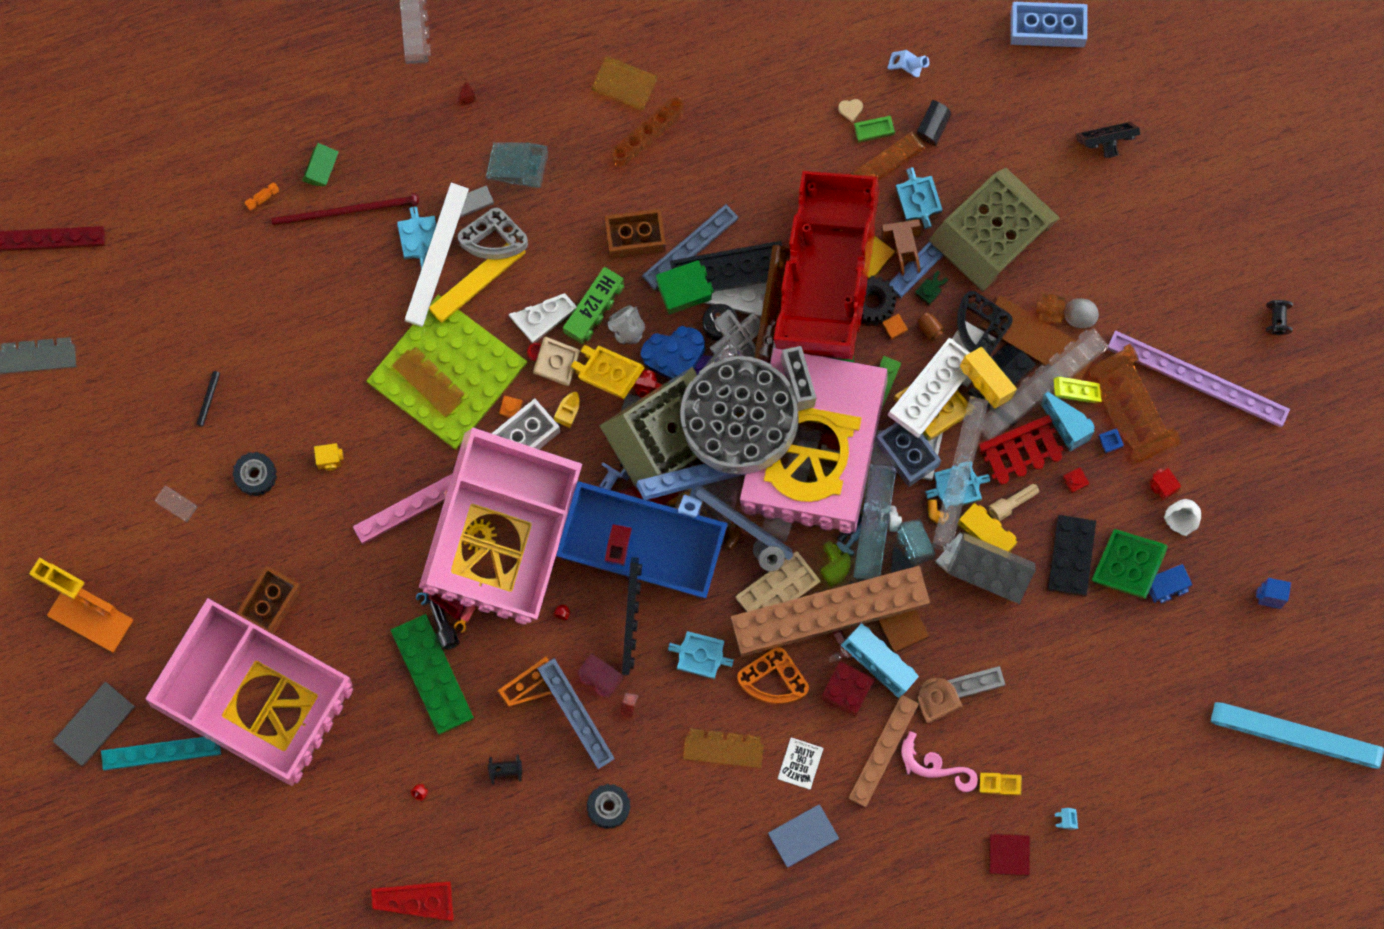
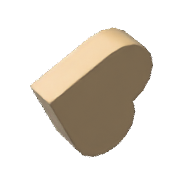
M858 99L844 100L840 102L838 111L853 123L862 112L863 104Z

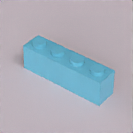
M862 623L841 644L844 649L898 698L919 677L913 668L907 666L896 653H893L882 640L878 639Z

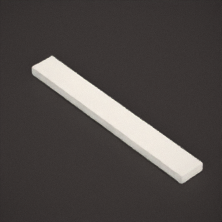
M454 183L450 184L404 320L406 322L423 327L469 190L468 188Z

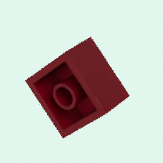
M840 661L822 694L821 700L856 717L875 679Z

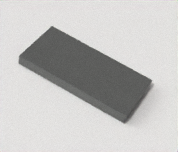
M105 682L53 742L83 767L136 707Z

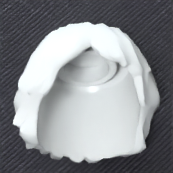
M1189 499L1179 500L1165 511V521L1173 531L1187 536L1198 529L1201 520V510L1194 501Z

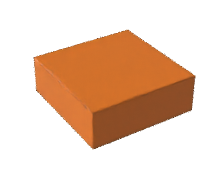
M899 314L882 322L891 340L908 331Z

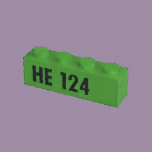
M604 267L564 325L563 333L582 345L585 340L589 341L594 333L592 331L596 325L599 326L603 321L604 312L611 309L615 296L622 293L625 287L623 285L624 279Z

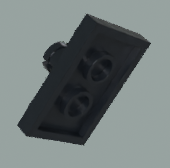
M1129 121L1076 133V138L1078 142L1089 149L1097 148L1099 144H1102L1104 157L1111 158L1119 155L1117 140L1135 139V136L1140 135V129Z

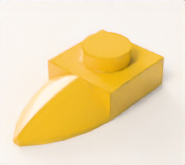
M577 392L568 394L561 401L553 418L555 422L568 428L571 427L580 405Z

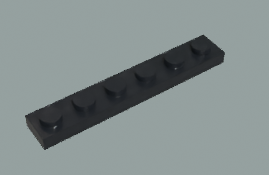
M631 557L621 675H629L630 669H634L635 657H631L632 650H636V639H633V632H637L638 620H634L635 613H639V602L636 601V594L640 595L641 583H637L638 576L642 575V564H639L638 557Z

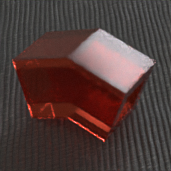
M625 694L620 715L633 717L638 695Z

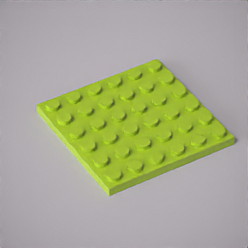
M437 295L430 306L439 300L441 296ZM428 309L423 327L413 324L366 381L457 450L462 444L464 434L477 426L526 366L527 361L460 310H457L441 323Z

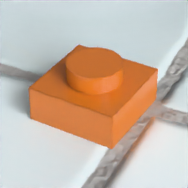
M504 396L499 415L511 418L521 410L523 400Z

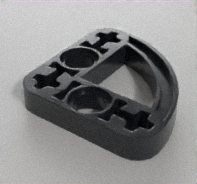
M969 291L964 295L957 313L959 337L970 353L980 347L983 348L986 343L989 344L986 352L991 356L1012 324V316L979 293ZM972 297H975V298H976V299H975V302H976V303L973 302V303L969 304V303H968V301H969L968 298L971 299ZM980 301H981V302H983V303L981 304V306H980V308H979V310H978V309H976V308L978 307L977 304H980ZM989 306L992 308L993 313L985 315L982 309ZM966 309L990 323V326L977 344L972 341L967 332L965 324ZM1007 318V323H1004L1001 329L997 328L1000 324V319ZM989 332H996L999 338L995 341L990 340L988 337Z

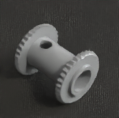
M759 539L754 543V556L759 560V565L764 570L775 571L783 565L785 554L781 548L776 546L769 547Z

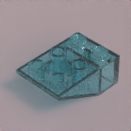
M493 143L486 178L541 188L548 157V146L534 143Z

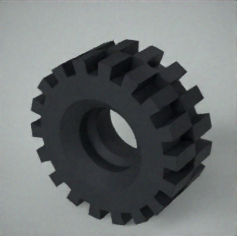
M871 276L867 282L865 298L869 295H875L879 299V305L875 308H869L864 300L861 324L866 322V326H870V323H873L874 326H878L879 322L882 324L883 321L891 317L895 309L896 293H894V288L889 286L887 280L885 282L882 281V277L875 279V276Z

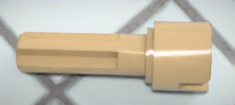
M1031 484L1007 500L1001 498L989 505V513L992 518H996L1000 522L1010 516L1012 509L1039 493L1037 485Z

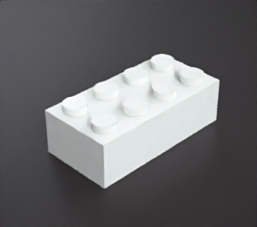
M533 399L492 434L541 449L560 433V426L539 402Z

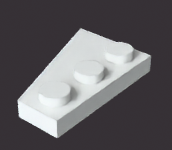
M564 293L545 300L541 304L529 306L519 312L510 313L509 317L532 343H535L571 315L577 307Z

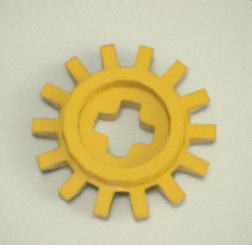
M475 519V525L472 526L470 524L469 530L466 529L465 531L467 535L471 536L482 531V535L485 538L481 539L492 543L496 542L492 540V537H496L497 533H491L495 530V527L489 528V521L484 525V519H481L480 524H477ZM470 544L468 549L471 550L473 547H475L476 553L478 549L481 547Z

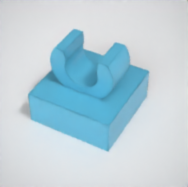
M1062 808L1061 812L1055 813L1056 817H1062V823L1056 824V827L1069 830L1078 829L1076 809Z

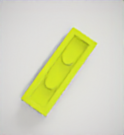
M1064 377L1053 379L1055 396L1058 398L1095 404L1102 402L1099 383Z

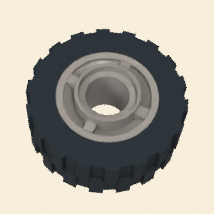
M249 452L246 455H242L236 461L237 463L233 467L234 482L242 492L250 496L264 495L275 485L277 470L274 463L265 454ZM259 470L258 477L251 478V472Z
M614 784L598 786L597 789L592 791L587 801L589 818L598 827H603L604 829H613L622 825L627 819L631 807L628 794L621 787L619 788ZM611 802L614 805V809L606 811L603 808V804Z

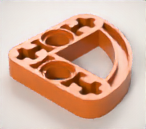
M781 647L770 650L741 669L737 675V681L746 693L768 704L781 705L792 703L805 697L809 691L808 683L787 652ZM776 652L778 654L782 653V661L776 659L772 662L774 666L771 667L770 662L766 658L769 657L772 660ZM758 663H766L768 669L765 672H759L756 668ZM753 667L754 673L758 677L755 678V675L753 674L749 677V682H747L746 680L742 681V674L745 673V675H749L750 673H752V670L750 668ZM786 668H792L795 674L793 677L787 678L783 671ZM776 670L791 693L786 695L767 694L756 689L753 684ZM799 677L800 679L797 680L799 686H805L803 689L804 693L796 692V684L793 682L791 685L789 682Z

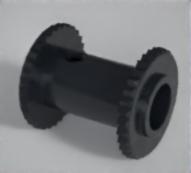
M1287 300L1269 301L1266 307L1272 309V326L1267 327L1266 332L1272 335L1290 334L1293 328L1287 326V309L1293 307L1292 302Z
M516 754L517 760L496 763H493L492 757H489L488 772L492 785L495 784L494 778L518 776L519 782L522 781L523 770L519 754Z

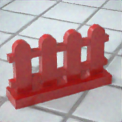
M1050 415L978 445L980 454H986V457H984L985 463L989 461L994 471L992 475L993 480L997 479L1001 485H1006L1009 482L1008 474L1014 471L1018 477H1024L1027 474L1026 466L1032 464L1036 470H1041L1045 464L1043 459L1050 457L1055 463L1061 461V452L1064 451L1062 445L1058 446L1053 436L1056 433L1055 429H1050L1052 425ZM1039 432L1038 435L1032 436L1033 433ZM1021 439V442L1015 444L1014 441ZM1041 439L1047 450L1043 454L1040 453L1036 441ZM1004 447V449L997 451V448ZM1022 447H1025L1030 458L1024 462L1018 451ZM1007 454L1012 467L1007 469L1000 457Z

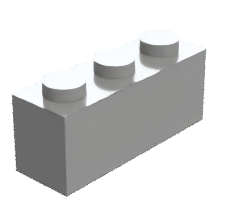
M798 346L782 350L781 363L785 376L794 391L798 411L815 407L817 397L802 347Z

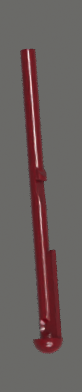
M411 193L409 197L271 218L272 225L408 204H413V207L419 204V196L416 193Z

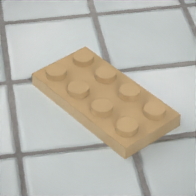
M797 551L790 560H784L783 565L778 570L769 571L735 598L743 609L749 612L801 598L820 584L821 581Z

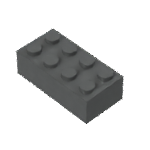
M966 533L963 534L948 566V574L1020 604L1036 571L1034 562Z

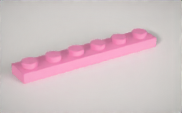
M452 474L354 525L353 528L362 545L444 502L445 495L443 491L448 490Z

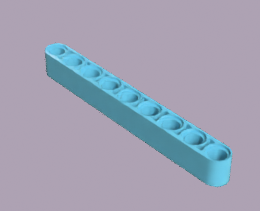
M1215 702L1210 720L1215 725L1376 769L1380 768L1384 748L1220 702Z

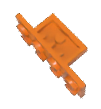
M82 588L75 599L60 593L47 614L49 618L112 653L116 651L133 623L132 618Z

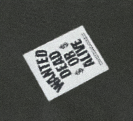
M791 738L778 779L811 789L823 748Z

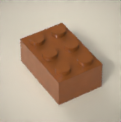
M661 209L605 216L610 258L666 251Z
M265 566L236 614L274 635L302 588L295 581Z

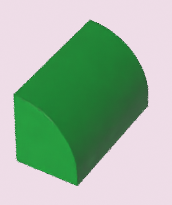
M317 143L313 149L302 181L315 186H326L339 151Z

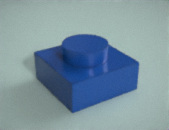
M1117 428L1098 436L1105 454L1124 447Z

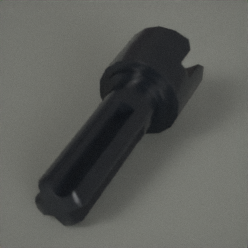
M429 599V605L439 630L436 636L441 649L450 650L457 647L460 642L455 629L449 626L443 609Z

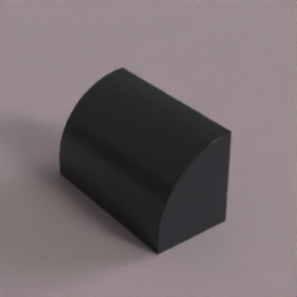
M933 99L919 126L916 138L937 146L952 115L951 111L945 105Z

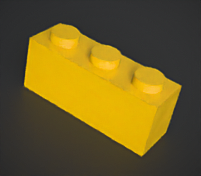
M982 347L964 356L959 367L994 409L1013 398L1017 388Z
M974 503L959 519L957 524L970 536L1010 552L1017 544L1015 535L1010 531L1006 532L996 518L992 519L987 515L988 512L983 506H978Z

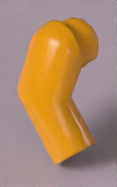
M928 500L929 519L937 525L947 523L948 516L937 509V500Z

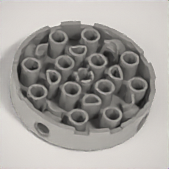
M746 356L724 358L722 361L714 364L711 363L703 368L686 388L680 410L685 438L694 454L708 466L729 474L754 473L777 462L794 441L799 421L796 397L787 378L772 367L771 364ZM737 413H744V415L739 418L735 416Z

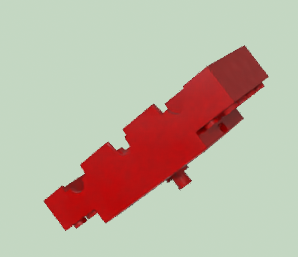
M802 171L799 188L798 213L794 215L789 242L790 260L786 261L781 289V313L777 318L774 333L776 349L784 350L801 346L804 354L853 360L857 332H860L876 232L874 224L880 193L877 176Z

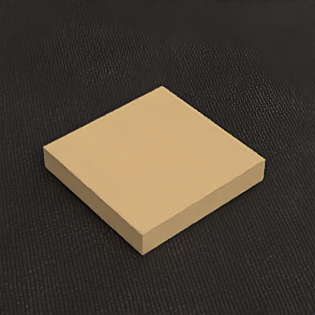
M544 337L533 373L569 386L574 369L570 366L574 360L577 361L580 350Z

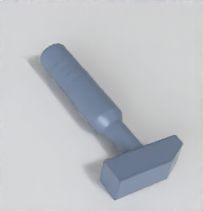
M867 515L856 528V533H852L846 545L838 542L835 548L845 555L853 556L854 552L849 547L854 541L858 540L873 519Z

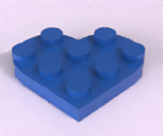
M680 326L671 336L658 333L653 334L644 343L641 357L646 367L671 380L688 368L696 367L704 354L705 340L696 329Z

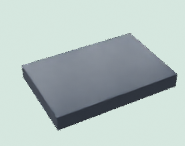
M820 804L768 833L787 868L839 840Z

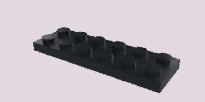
M776 241L671 260L670 267L674 269L699 260L700 265L705 266L707 271L705 278L707 283L711 282L714 292L766 283L773 245L782 246V242Z

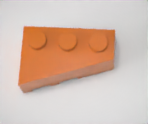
M547 657L497 691L508 707L552 694L537 669L549 661Z

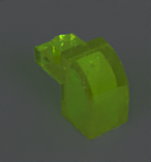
M828 541L823 545V550L831 560V563L821 569V574L829 586L833 588L847 577L851 561L848 552L840 556L841 550L837 544H832L831 541Z

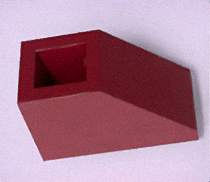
M612 525L605 563L625 566L632 532L631 527Z

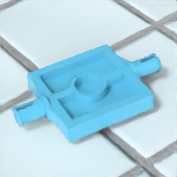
M908 168L906 172L909 180L895 187L905 220L922 219L924 229H929L932 227L929 217L942 212L932 176L916 178L914 168Z
M411 207L409 209L411 219L399 221L397 226L404 259H420L422 269L436 228L435 216L419 217L417 207H414V210Z
M971 463L935 472L936 489L925 491L927 499L938 496L942 501L944 510L981 501L979 485L990 482L988 474L977 477L973 472Z
M687 631L681 646L670 643L668 651L679 653L677 670L715 679L717 669L721 664L732 667L734 659L723 657L722 650L725 641Z

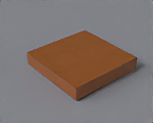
M917 610L878 620L893 653L929 637Z

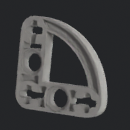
M500 208L489 210L458 234V241L463 249L485 259L509 258L521 253L528 247L526 234ZM493 216L500 217L501 223L497 218L493 219ZM479 225H485L487 227L484 231H478L476 229ZM507 226L513 228L510 233L503 232V229ZM495 230L509 244V246L500 248H487L477 245L479 241ZM515 235L519 241L523 240V243H516Z

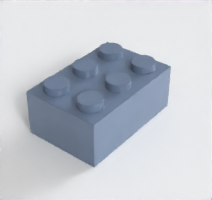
M897 422L876 436L875 443L908 488L941 464L942 460L922 434L917 438Z

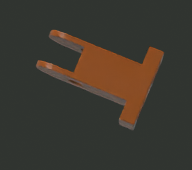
M919 219L882 225L883 242L893 241L901 276L905 274L903 264L905 262L914 261L916 273H920V262L914 237L920 236Z

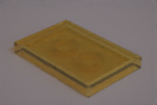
M606 56L592 86V90L643 111L658 76Z

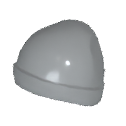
M1076 298L1070 301L1064 309L1066 321L1075 328H1089L1098 320V309L1088 299Z

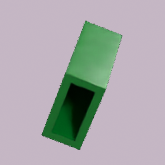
M699 260L656 275V283L669 315L712 300L714 290L711 282L707 283L705 278L707 271L704 265H700Z

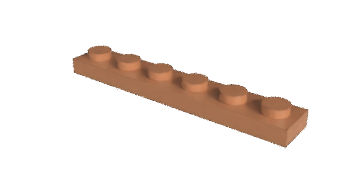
M901 695L848 798L849 800L865 808L867 807L919 703Z

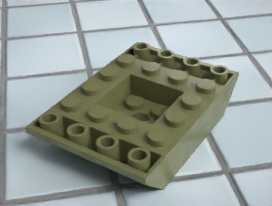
M693 367L688 368L599 425L637 492H639L636 486L638 480L677 471L697 458L685 438L680 412L685 390L689 383L697 376ZM670 422L675 425L674 433H670L667 429Z

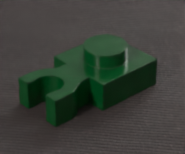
M938 270L934 274L932 281L927 278L915 292V295L928 306L941 293L942 290L939 287L944 286L948 282L946 277L943 281L937 279L940 275Z

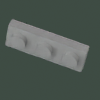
M1000 666L948 680L954 686L959 698L1005 686Z

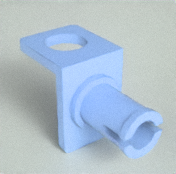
M907 50L892 53L888 69L902 68L914 77H919L921 69L928 67L929 59L926 56L917 57ZM900 56L898 63L894 65L895 59Z
M604 462L601 464L608 468V473L599 485L600 487L611 490L618 478L629 479L624 468L620 473Z
M696 487L691 489L689 496H683L678 509L679 513L691 517L700 515L702 500L695 496L694 490Z

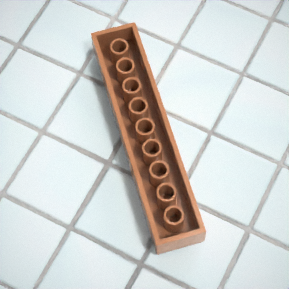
M920 566L734 615L731 616V621L740 654L743 657L858 626L861 623L866 624L929 607L930 600Z

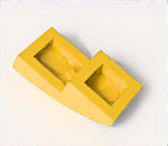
M980 773V793L1021 796L1022 776Z

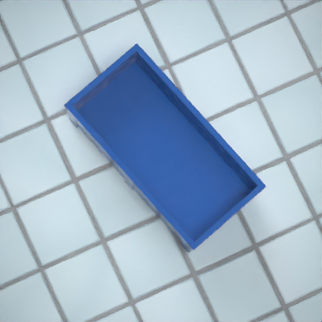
M577 481L556 556L563 560L575 561L621 574L628 578L631 557H638L639 564H642V575L638 576L637 581H646L705 599L707 598L728 523L700 515L691 517L679 513L678 509ZM613 524L632 528L625 566L605 563L608 540Z

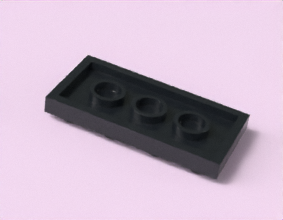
M1058 515L1048 591L1086 597L1096 529L1095 520Z

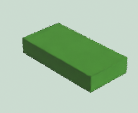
M891 116L854 123L858 143L895 135Z

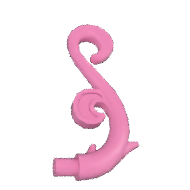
M909 731L901 748L907 774H910L912 770L920 776L938 778L964 772L969 775L970 781L964 784L960 781L959 776L955 777L957 788L962 792H970L976 788L978 777L974 770L966 767L941 769L942 758L935 752H930L924 757L925 766L932 763L933 768L927 769L920 766L913 757V754L916 755L913 749L915 745L913 742L917 734Z

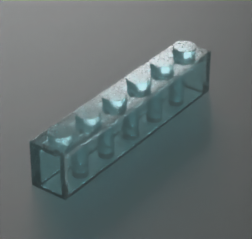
M870 464L853 575L854 578L860 580L879 577L881 573L896 468L891 465Z

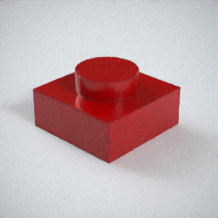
M1081 467L1063 476L1071 493L1090 484Z

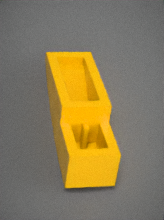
M41 558L38 559L29 573L34 579L72 599H75L85 583Z

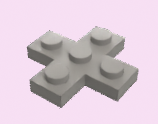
M731 310L725 311L713 321L724 337L710 347L711 351L718 361L731 357L735 353L737 356L754 358L756 346L752 339L758 335L760 319L755 313H752L739 323Z

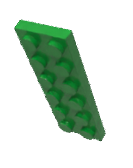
M421 615L391 629L390 631L438 735L473 720L472 712L441 649L427 615Z

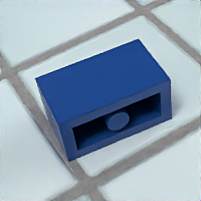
M1178 565L1155 576L1149 590L1154 603L1160 601L1162 604L1171 600L1173 595L1178 594V596H1182L1189 592L1188 589H1190L1192 583L1184 565Z
M1267 578L1257 588L1256 598H1259L1258 604L1281 609L1288 602L1291 582Z

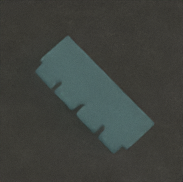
M70 337L57 338V346H54V339L38 340V347H35L34 340L18 342L19 349H16L15 342L1 343L0 374L76 367L75 344H71Z

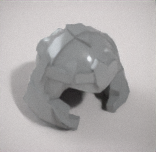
M626 306L609 317L608 328L615 332V338L619 343L636 344L643 337L642 333L645 331V324L641 320L636 306Z

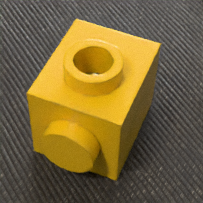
M337 443L314 446L318 470L332 471L336 470L337 467H341L340 460H344L343 450L339 449Z

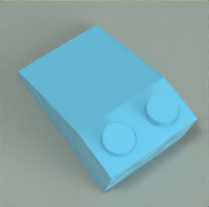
M1050 392L1045 393L1040 404L1046 414L1050 415L1054 427L1069 451L1090 441L1095 429L1093 422L1087 419L1083 413Z

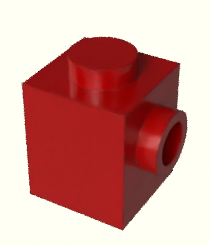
M1162 468L1156 471L1150 481L1152 491L1156 495L1159 494L1163 501L1178 492L1182 487L1169 468L1164 471Z

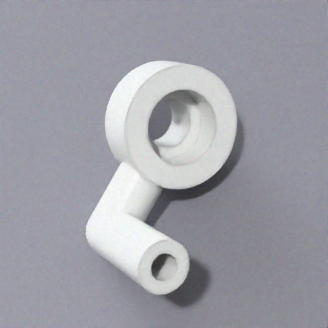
M874 505L873 513H889V532H897L898 528L902 526V517L898 516L896 507Z

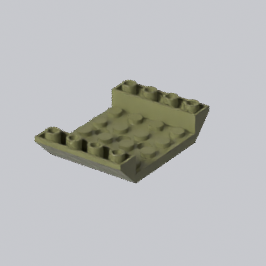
M1004 168L990 177L945 219L931 236L929 242L983 292L996 280L997 275L1044 230L1048 231L1060 217L1007 168ZM986 207L988 209V213L981 214L978 208ZM995 219L1000 220L1002 226L995 227L992 221ZM1012 232L1016 238L1009 240L1006 237V233Z

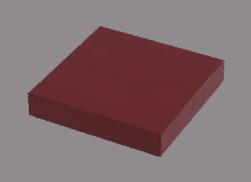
M990 834L989 874L1029 876L1030 835Z

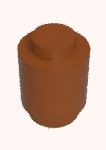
M928 312L918 319L919 328L930 341H937L944 335L943 331L945 328L934 315H930Z

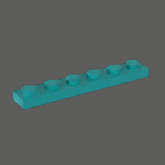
M205 737L101 750L103 770L106 771L221 755V746Z

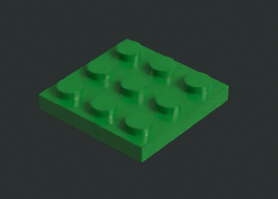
M1114 529L1092 581L1096 584L1146 599L1168 546Z

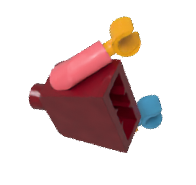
M418 593L416 595V600H419L422 596L425 597L421 605H426L430 599L457 620L461 618L459 622L455 623L454 629L456 630L458 624H462L464 628L461 633L465 632V623L471 618L475 610L474 605L467 607L461 605L460 601L456 599L448 601L442 599V595L437 593L434 595Z

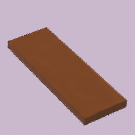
M999 296L995 304L1012 316V324L1001 341L1023 351L1028 357L1061 377L1082 380L1098 353L1004 297ZM992 308L989 311L988 315H991L993 313ZM1007 318L1000 319L1001 321L997 328L1001 329L1002 325L1007 323ZM984 320L980 328L986 331L990 323ZM989 332L991 335L999 338L996 332Z

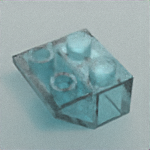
M921 520L900 523L896 537L899 544L904 546L906 550L904 555L912 565L916 566L933 559L936 554Z

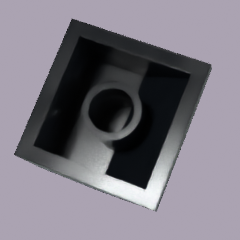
M1008 343L991 357L1015 387L1034 370L1036 365L1023 351Z

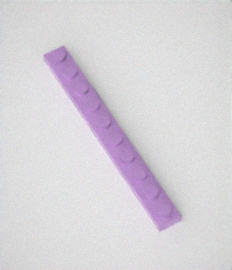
M1116 330L1107 347L1112 352L1281 428L1290 411L1287 407Z

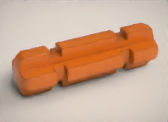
M274 182L271 183L267 189L264 188L253 196L254 198L246 200V207L250 211L253 210L257 204H262L272 194L278 193V186Z

